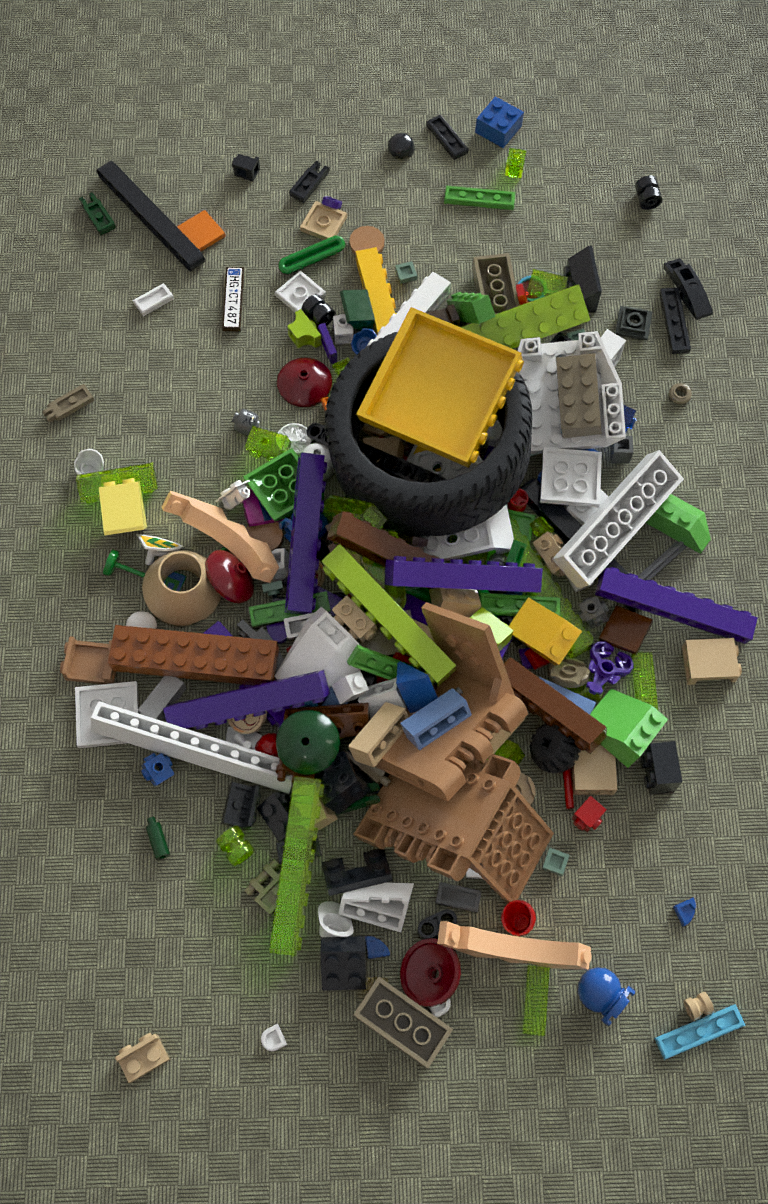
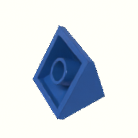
M401 661L397 664L396 684L409 713L419 711L438 698L427 674Z

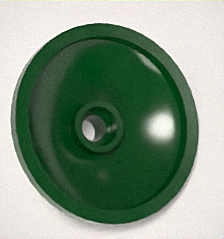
M303 710L290 715L281 724L276 737V748L281 761L289 769L300 774H316L328 768L336 759L340 747L339 732L333 721L326 715L313 710ZM307 737L310 742L304 746L302 740Z

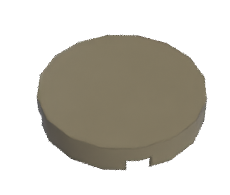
M564 658L560 665L550 664L549 677L551 681L559 686L576 688L588 682L590 670L580 660Z

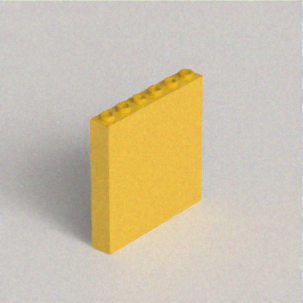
M410 307L356 414L359 420L469 468L471 463H475L478 458L480 445H484L487 440L489 427H493L496 422L498 409H502L505 404L506 397L504 396L507 390L510 391L515 383L513 378L516 372L519 373L523 367L522 353Z

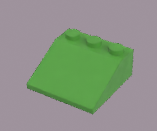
M293 448L243 476L245 481H250L247 483L274 522L291 517L293 513L298 455ZM324 493L321 495V500H324Z
M613 689L607 692L590 713L592 717L607 727V737L601 745L627 768L642 755L668 720L652 705Z

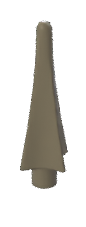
M342 750L347 753L350 761L359 767L374 783H381L386 787L390 784L391 779L386 777L385 771L357 762L350 753Z

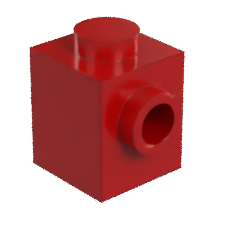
M590 796L572 816L573 823L582 831L588 832L591 828L596 830L603 822L600 818L607 809Z

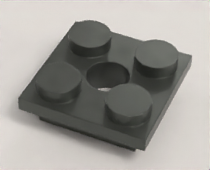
M620 306L615 334L621 337L648 341L653 311ZM630 320H637L638 323L634 324Z

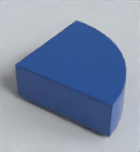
M694 897L673 906L682 927L691 922L695 914L696 903Z
M372 936L365 937L369 959L390 956L388 947L381 940Z

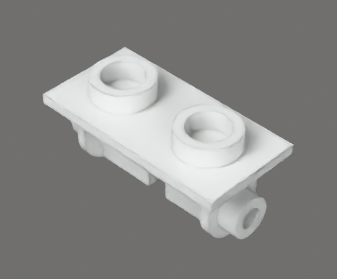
M239 480L230 485L231 488L220 493L222 496L216 502L222 500L225 509H234L250 496V490L246 487V484L250 481L241 482Z

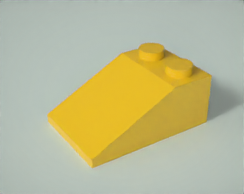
M529 597L509 624V627L514 630L513 637L555 666L560 665L582 633L573 624Z

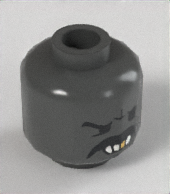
M244 408L239 413L235 412L231 422L235 423V431L250 436L252 433H256L261 421L258 420V414Z

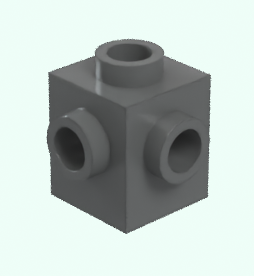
M597 596L588 597L579 604L582 611L578 613L583 623L587 622L591 629L609 621L606 612L609 610L604 600L600 602Z

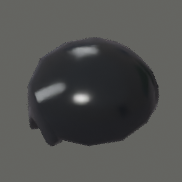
M406 133L393 135L388 141L389 153L399 159H403L404 156L411 157L415 152L413 139Z

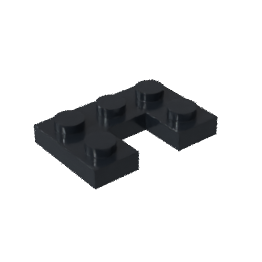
M373 849L363 852L366 866L356 867L351 870L345 871L342 858L321 862L329 896L393 881L384 849Z

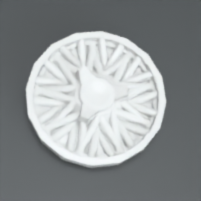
M298 423L283 426L278 431L276 437L277 446L282 452L293 448L297 455H300L303 449L311 444L312 440L306 434L307 427Z

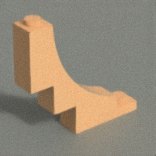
M173 491L168 493L162 505L163 511L181 516L183 522L204 532L226 547L245 565L252 578L271 583L279 566L266 542L251 538L244 525L227 520L222 508Z
M440 921L437 944L474 957L498 958L510 963H530L543 968L589 970L591 947L581 943L517 937L470 926H459L448 921Z

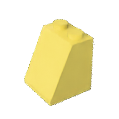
M134 478L123 480V484L115 485V481L104 482V487H99L104 535L147 528L140 481L135 482Z

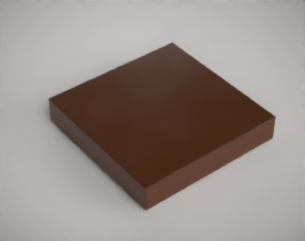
M616 605L599 637V641H605L611 646L637 655L653 623V619Z

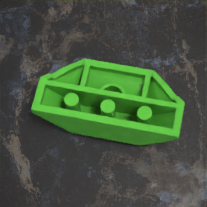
M672 494L645 522L678 542L682 541L685 546L700 554L711 540L705 512Z

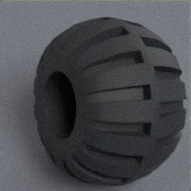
M543 724L535 731L536 734H533L531 737L532 742H530L529 748L534 763L540 769L548 773H562L575 765L574 762L575 760L578 761V753H581V750L575 745V741L571 736L567 738L558 731L559 726L554 724L552 726Z

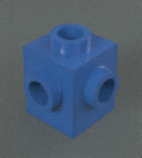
M154 752L144 758L146 763L141 765L143 768L141 773L146 781H151L154 787L174 775L171 766H173L167 755L163 756L160 753L156 756ZM155 765L158 766L159 771L155 770Z

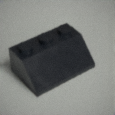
M587 246L568 258L567 266H564V276L568 278L567 288L580 285L588 313H593L597 311L602 290L592 246Z

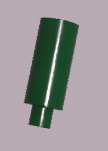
M155 816L147 818L148 826H146V831L155 859L161 860L169 857L170 851L161 823L156 822Z

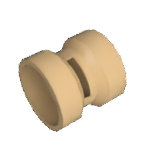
M706 992L697 994L696 998L690 997L683 1000L686 1012L692 1021L700 1019L703 1013L709 1015L714 1012L713 1004Z

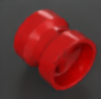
M518 489L510 499V502L507 503L508 509L524 512L528 502L527 492L523 489Z

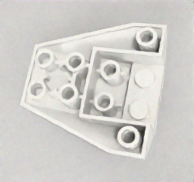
M320 607L304 624L275 677L277 680L324 670L328 688H331L334 683L344 676L361 671V669L352 667L347 663L355 647L360 644L324 608Z

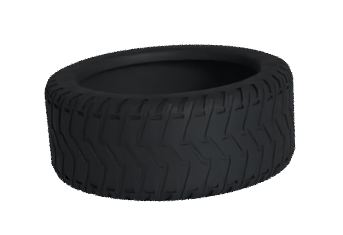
M393 332L384 338H379L377 341L372 342L371 345L366 346L365 349H362L344 367V370L341 371L331 389L326 405L327 410H325V432L337 481L350 502L364 516L367 515L375 523L381 524V526L392 531L395 530L407 535L434 537L468 530L498 513L518 491L525 477L530 460L532 441V404L529 391L521 374L516 372L513 378L515 383L510 391L507 390L504 396L506 397L505 404L496 413L497 420L502 427L498 443L486 459L469 472L450 480L431 483L406 481L391 476L373 465L361 452L358 443L365 423L359 420L356 413L398 333Z

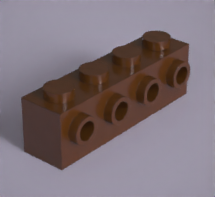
M368 703L285 709L283 721H285L290 715L303 710L320 712L333 721L339 732L340 739L357 736L371 720Z

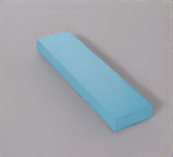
M736 1004L654 1039L665 1060L745 1026V1023Z

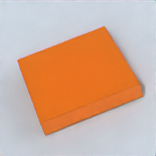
M205 210L177 226L200 251L226 237L225 232Z

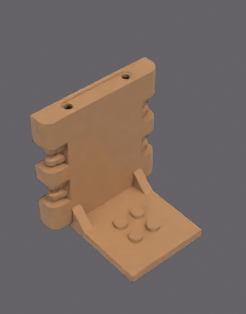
M426 602L421 609L433 640L456 665V670L440 686H437L435 683L433 684L437 696L440 697L450 689L460 687L463 692L461 696L467 701L472 715L421 750H418L403 732L375 767L448 802L466 783L462 772L466 765L462 761L472 762L475 758L484 763L494 752L490 743L493 739L490 731L498 733L502 729L511 733L528 715L525 704L513 692L490 625ZM406 708V712L409 717L414 714L409 713L408 708Z
M491 754L484 763L475 758L472 762L463 760L462 762L466 765V768L462 772L466 783L448 802L389 774L390 784L387 787L383 785L377 794L380 797V802L369 807L353 834L358 840L379 849H385L394 845V852L399 857L412 863L419 860L423 861L426 858L427 866L432 871L455 881H460L470 868L478 873L507 904L518 900L554 833L515 788L520 778V768L515 761L495 754Z

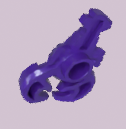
M598 641L593 644L589 651L590 658L593 659L590 661L589 670L594 676L593 682H587L586 687L589 688V692L593 695L597 693L599 695L602 694L603 689L601 686L606 682L613 685L621 677L628 676L633 670V660L623 652L619 651L617 653L618 656L615 657L616 666L611 660L601 659L612 655L611 652L614 651V648L605 641Z

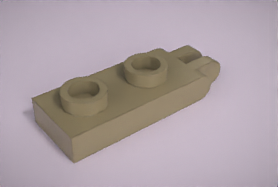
M82 384L47 405L48 408L43 410L42 413L48 422H52L55 419L60 421L95 400L87 387Z

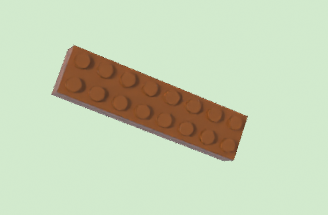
M115 625L108 665L113 671L258 685L275 681L279 646L277 641Z

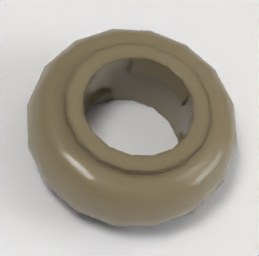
M674 384L669 390V398L676 404H685L691 399L692 391L686 384ZM676 391L683 392L685 396H678Z

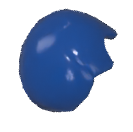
M362 328L360 332L355 333L351 342L353 352L357 355L362 349H365L370 340H374L377 337V334L372 329Z

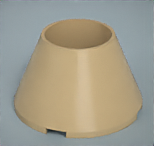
M173 551L162 555L150 565L143 579L142 591L145 603L155 617L167 624L189 626L200 620H205L215 611L220 602L221 595L213 588L207 577L205 568L206 557L192 551ZM179 570L190 571L200 579L195 587L182 592L169 589L164 584V581L171 573Z

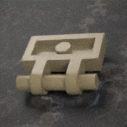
M275 859L269 865L266 864L262 868L263 871L255 879L252 878L249 882L250 885L244 890L249 896L255 891L259 893L254 901L269 916L300 885L285 868L279 874L275 872L280 866ZM270 876L273 880L268 884V886L266 888L261 886V884Z

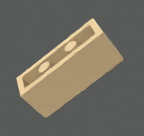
M385 702L349 744L348 747L354 760L375 767L404 732L400 723L409 717L406 709Z

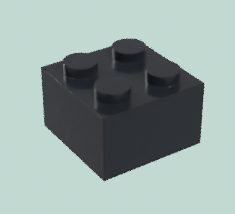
M676 742L650 743L640 758L642 769L645 768L646 776H644L645 788L649 790V795L674 793L682 783Z
M365 936L321 937L322 991L366 990Z

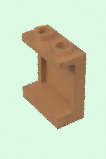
M70 636L69 642H66L64 646L65 660L60 665V673H62L65 680L102 685L114 683L116 671H113L108 665L112 640L109 641V644L77 641L74 637Z

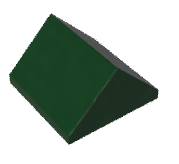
M368 290L340 291L347 323L359 332L362 328L372 329L375 318Z

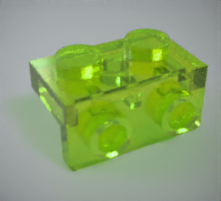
M533 269L527 291L535 297L556 293L566 288L568 277Z

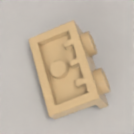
M148 1033L139 1039L140 1043L133 1047L127 1045L118 1051L119 1055L115 1059L119 1062L128 1083H132L170 1060L157 1034L152 1035Z

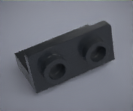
M231 782L221 824L244 830L252 827L257 817L255 808L261 798L260 786L255 785L251 787Z
M284 792L273 793L257 807V810L278 842H283L297 829L304 827L300 812L293 806L290 796Z

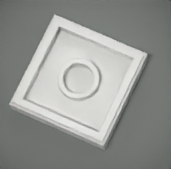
M299 271L275 291V296L294 312L300 310L305 300L311 295L318 294L321 298L326 296V291L302 271Z

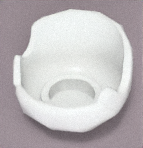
M93 449L80 451L74 462L75 472L82 479L93 480L98 478L104 468L102 455Z
M138 611L131 614L127 619L126 626L156 629L157 623L155 617L149 612Z

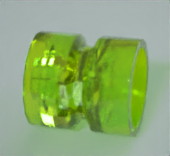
M239 826L228 829L216 839V843L222 852H227L226 858L232 866L241 864L255 852L249 840H244L245 835Z

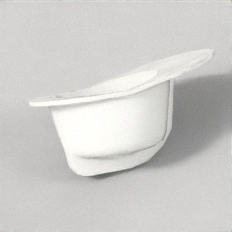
M326 901L318 907L319 934L321 937H349L354 933L351 918L338 915L339 903Z

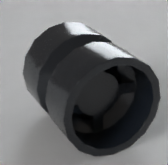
M649 175L637 180L635 189L640 207L643 210H652L660 206L663 199L657 178Z
M318 294L308 297L301 307L305 315L313 320L317 327L322 323L328 326L336 314L334 309L326 304Z

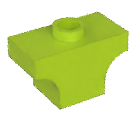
M302 309L296 311V320L287 326L290 339L298 349L304 345H311L315 348L321 346V334L318 332L314 321H310Z

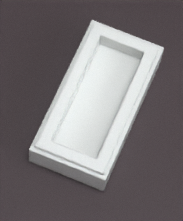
M163 283L134 299L133 303L142 316H145L172 301L174 297Z

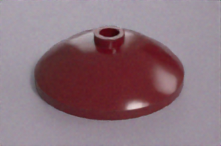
M308 357L297 358L289 361L281 368L277 377V388L281 397L289 404L297 407H311L321 403V399L328 397L330 394L332 375L327 366L319 360Z
M216 550L206 558L205 568L207 577L213 588L223 598L230 602L241 604L247 602L253 596L254 579L245 565L233 553L225 550Z
M435 938L423 939L415 943L405 954L400 969V980L405 994L418 1005L425 1007H435L450 999L458 987L461 976L460 961L455 950L437 944L438 939ZM439 971V976L436 978V972Z

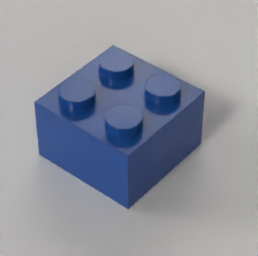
M495 96L476 118L475 133L504 148L522 127L524 112Z

